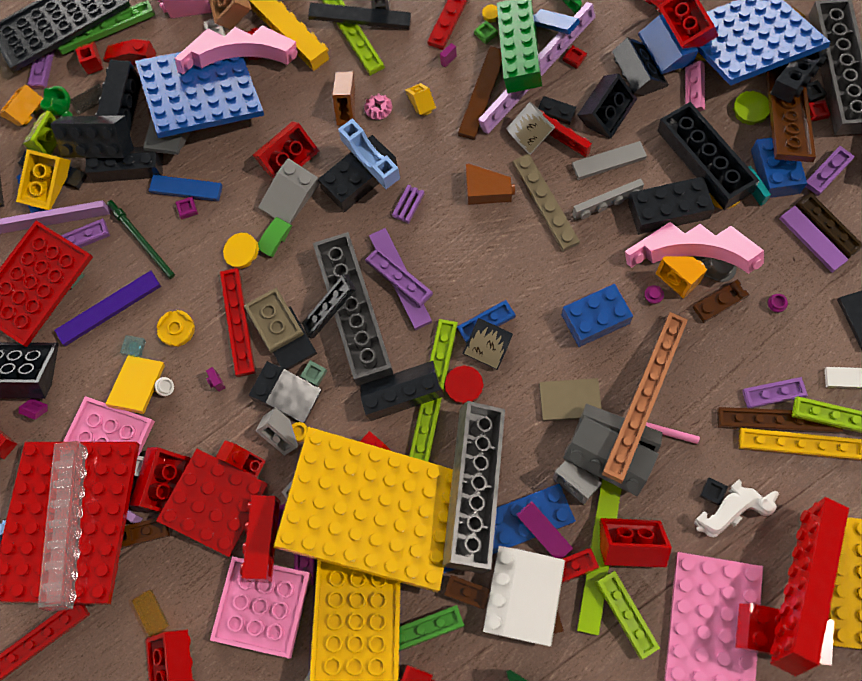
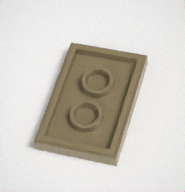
M277 287L244 305L270 353L304 335Z
M598 378L539 382L543 422L580 419L586 404L602 409Z

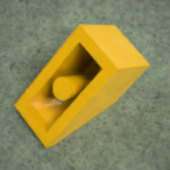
M420 83L405 89L415 111L419 115H428L436 108L430 89Z

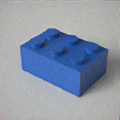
M773 137L756 140L751 149V154L757 175L771 194L769 198L800 194L807 185L801 161L775 159Z
M615 284L564 306L561 314L578 347L629 325L633 318V314Z

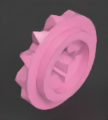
M379 93L377 96L371 95L370 99H366V104L364 105L365 112L372 119H384L392 111L391 100L386 95L382 96ZM375 103L381 105V110L375 107Z

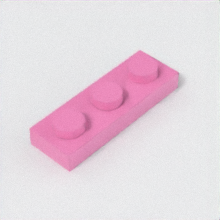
M701 60L685 67V104L691 102L699 112L705 110V64Z

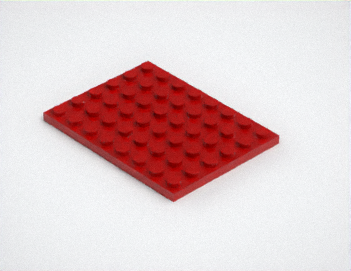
M138 442L24 443L0 544V603L111 605L140 446Z

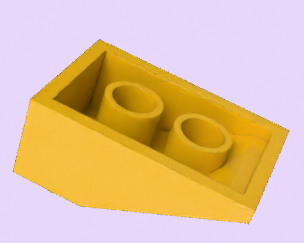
M27 149L16 202L51 210L67 179L71 160Z

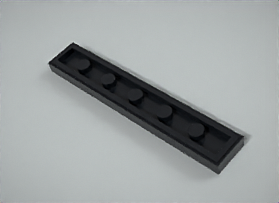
M310 2L308 20L410 30L411 12Z

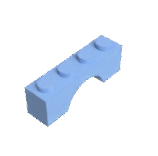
M353 118L338 129L341 141L385 189L400 179L398 167L387 155L382 156L373 147L364 130Z

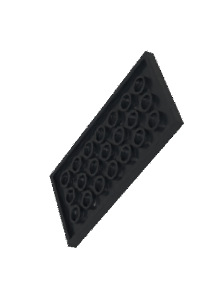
M36 0L0 20V53L11 71L15 73L131 5L128 0Z

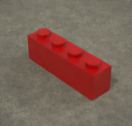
M252 495L251 502L248 503L249 521L245 525L247 538L242 548L244 563L240 566V575L247 582L272 583L276 549L273 547L277 536L281 502L276 496Z

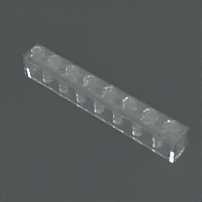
M79 441L54 444L38 608L47 612L73 609V603L76 600L75 581L78 578L76 567L77 559L80 555L78 548L79 538L81 537L80 519L83 516L82 498L85 495L83 487L84 478L86 477L85 460L88 457L87 447Z

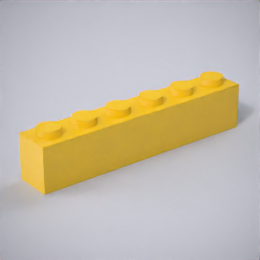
M249 0L252 10L273 31L296 41L297 55L313 71L329 60L327 46L324 43H320L313 32L310 33L305 24L299 22L292 12L289 13L282 2L277 0Z

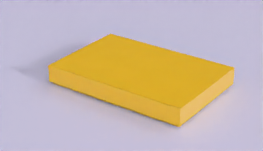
M128 355L106 401L107 407L144 414L155 390V382L160 378L165 367L164 362Z

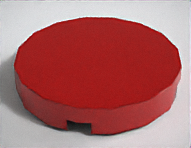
M458 366L452 369L446 376L445 389L449 398L459 404H465L467 401L474 402L482 394L483 379L480 373L473 367Z

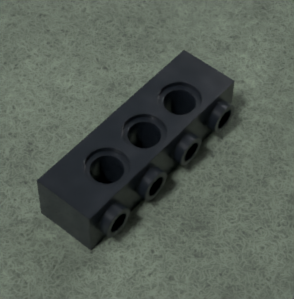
M828 49L790 62L776 79L771 95L788 103H791L795 97L799 98L804 89L803 87L806 88L809 85L812 77L816 76L819 68H822L826 62L827 57H825Z

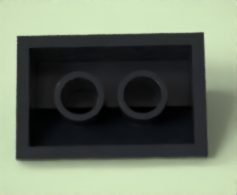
M627 37L612 51L615 57L614 61L622 69L621 73L628 80L629 88L634 94L644 96L669 85L664 75L659 72L642 42Z
M619 73L604 75L577 116L587 128L611 139L636 102L637 97Z

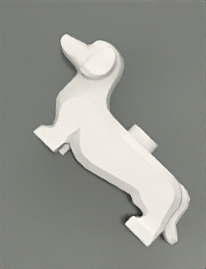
M738 479L729 490L731 494L724 499L716 514L707 518V513L704 511L694 524L698 526L696 528L697 531L704 532L710 537H717L728 526L732 525L735 527L743 519L740 515L746 510H754L763 516L773 514L777 508L775 501L779 493L772 491L767 496L762 497L756 490L742 487V482Z

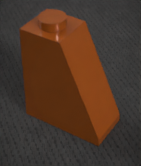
M336 72L332 96L337 126L344 125L352 118H355V81L353 72Z
M466 164L468 205L512 202V195H515V184H511V177L472 164Z

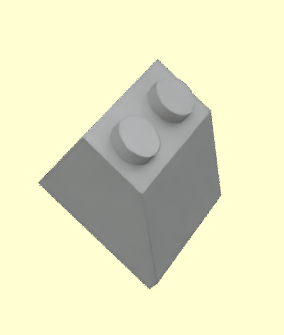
M567 460L557 468L552 478L583 505L601 485L598 476L591 472L588 473L585 469Z

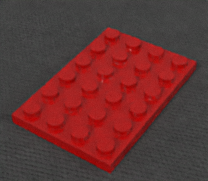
M36 220L0 267V330L23 346L28 347L92 260L93 256Z

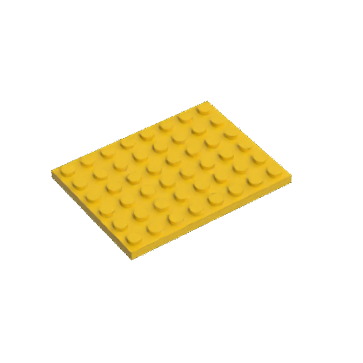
M308 427L273 548L439 592L444 571L442 565L453 469Z

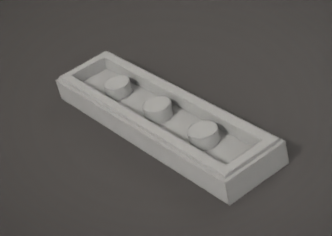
M641 141L574 161L572 162V167L577 179L581 180L645 160L647 155Z

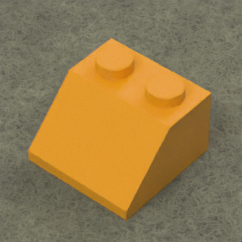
M25 84L17 89L1 109L0 116L17 126L27 125L32 119L30 115L33 111L37 112L41 108L40 102L43 98Z
M664 256L656 271V275L684 299L700 284L707 269L700 260H696L694 257Z

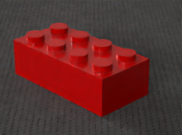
M739 603L735 648L771 655L770 650L776 640L775 628L780 622L781 614H779L780 609L753 603ZM828 619L820 665L831 666L834 620Z

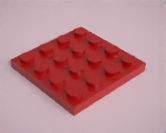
M196 449L156 521L230 557L245 530L246 522L249 521L247 507L248 503L251 502V496H262L268 483Z

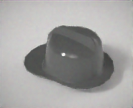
M692 256L705 265L707 269L705 277L719 282H728L736 274L737 268L733 264L709 257Z

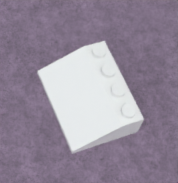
M499 546L483 632L551 647L565 560Z

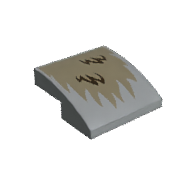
M529 102L506 128L511 136L530 155L555 128L532 102Z

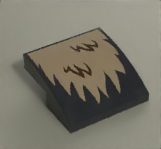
M478 318L462 354L498 370L513 333Z

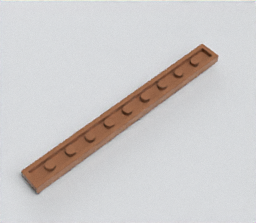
M671 312L668 314L602 472L603 476L622 484L688 321L687 319Z

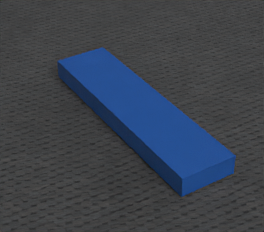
M153 175L149 191L152 194L185 198L193 197L194 199L219 202L223 185L218 182Z

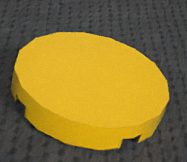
M240 232L234 234L224 246V259L234 268L243 269L249 267L252 264L251 262L256 260L258 256V242L248 233Z
M181 310L165 313L157 323L158 337L164 344L170 347L185 345L191 340L195 330L193 319Z

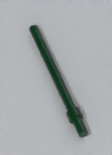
M113 200L108 201L107 206L112 210L113 216L123 223L166 276L172 279L175 276L174 272L129 221L123 209L118 208Z

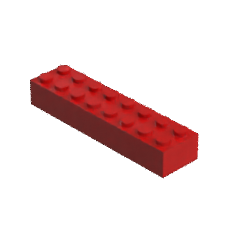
M828 497L815 502L811 508L804 510L800 516L801 527L796 534L798 541L792 552V557H794L793 563L788 570V576L790 577L784 588V603L779 610V614H781L780 622L775 628L776 640L770 650L772 655L770 664L795 677L820 665L849 513L848 507Z

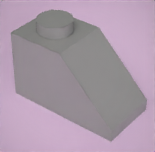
M276 407L263 415L256 432L284 456L296 449L298 443L290 419Z

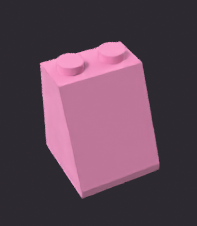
M157 0L161 2L159 5L164 14L168 13L170 18L212 12L208 0Z

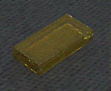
M148 590L132 600L149 637L157 635L170 626L152 590Z

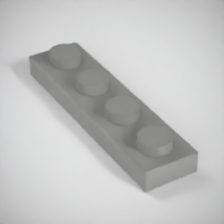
M638 179L575 205L572 215L575 220L585 219L594 212H602L611 205H619L630 197L631 192L643 190L644 183L641 179Z

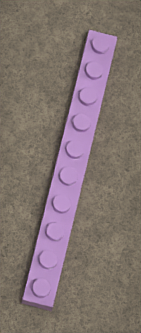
M587 2L576 13L574 17L579 18L580 24L570 34L559 32L539 53L541 76L594 20L595 12L592 3ZM505 90L478 119L483 132L489 134L528 90L507 93V90Z

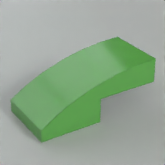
M276 217L258 242L259 250L270 257H274L281 241H285L293 225Z

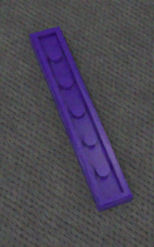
M150 270L54 331L62 345L67 346L157 290L161 285Z

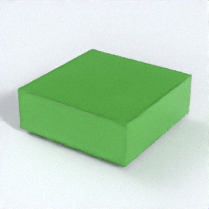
M485 21L474 30V35L487 44L498 35V30L488 21Z

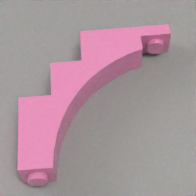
M261 26L252 35L234 27L225 37L207 29L175 58L177 71L181 74L187 72L193 65L203 68L214 62L234 57H263L288 65L296 58L297 47L296 41L264 26Z
M669 222L625 251L626 262L631 268L646 258L652 263L661 261L664 256L714 258L733 264L748 274L755 269H759L764 264V250L732 226L715 236L701 224L684 233Z

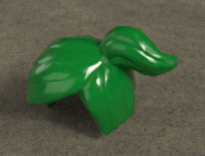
M53 86L44 89V98L40 103V107L45 112L50 111L53 116H73L69 111L70 95L63 87Z

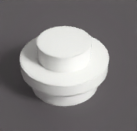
M162 377L155 382L154 388L160 396H168L173 392L174 384L171 379Z

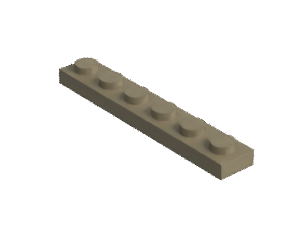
M530 154L513 160V166L562 252L579 245L580 241Z

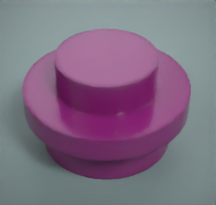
M652 285L645 290L644 296L649 303L658 304L663 300L664 292L659 286Z
M773 294L769 297L767 304L770 310L780 313L787 308L788 301L782 294Z

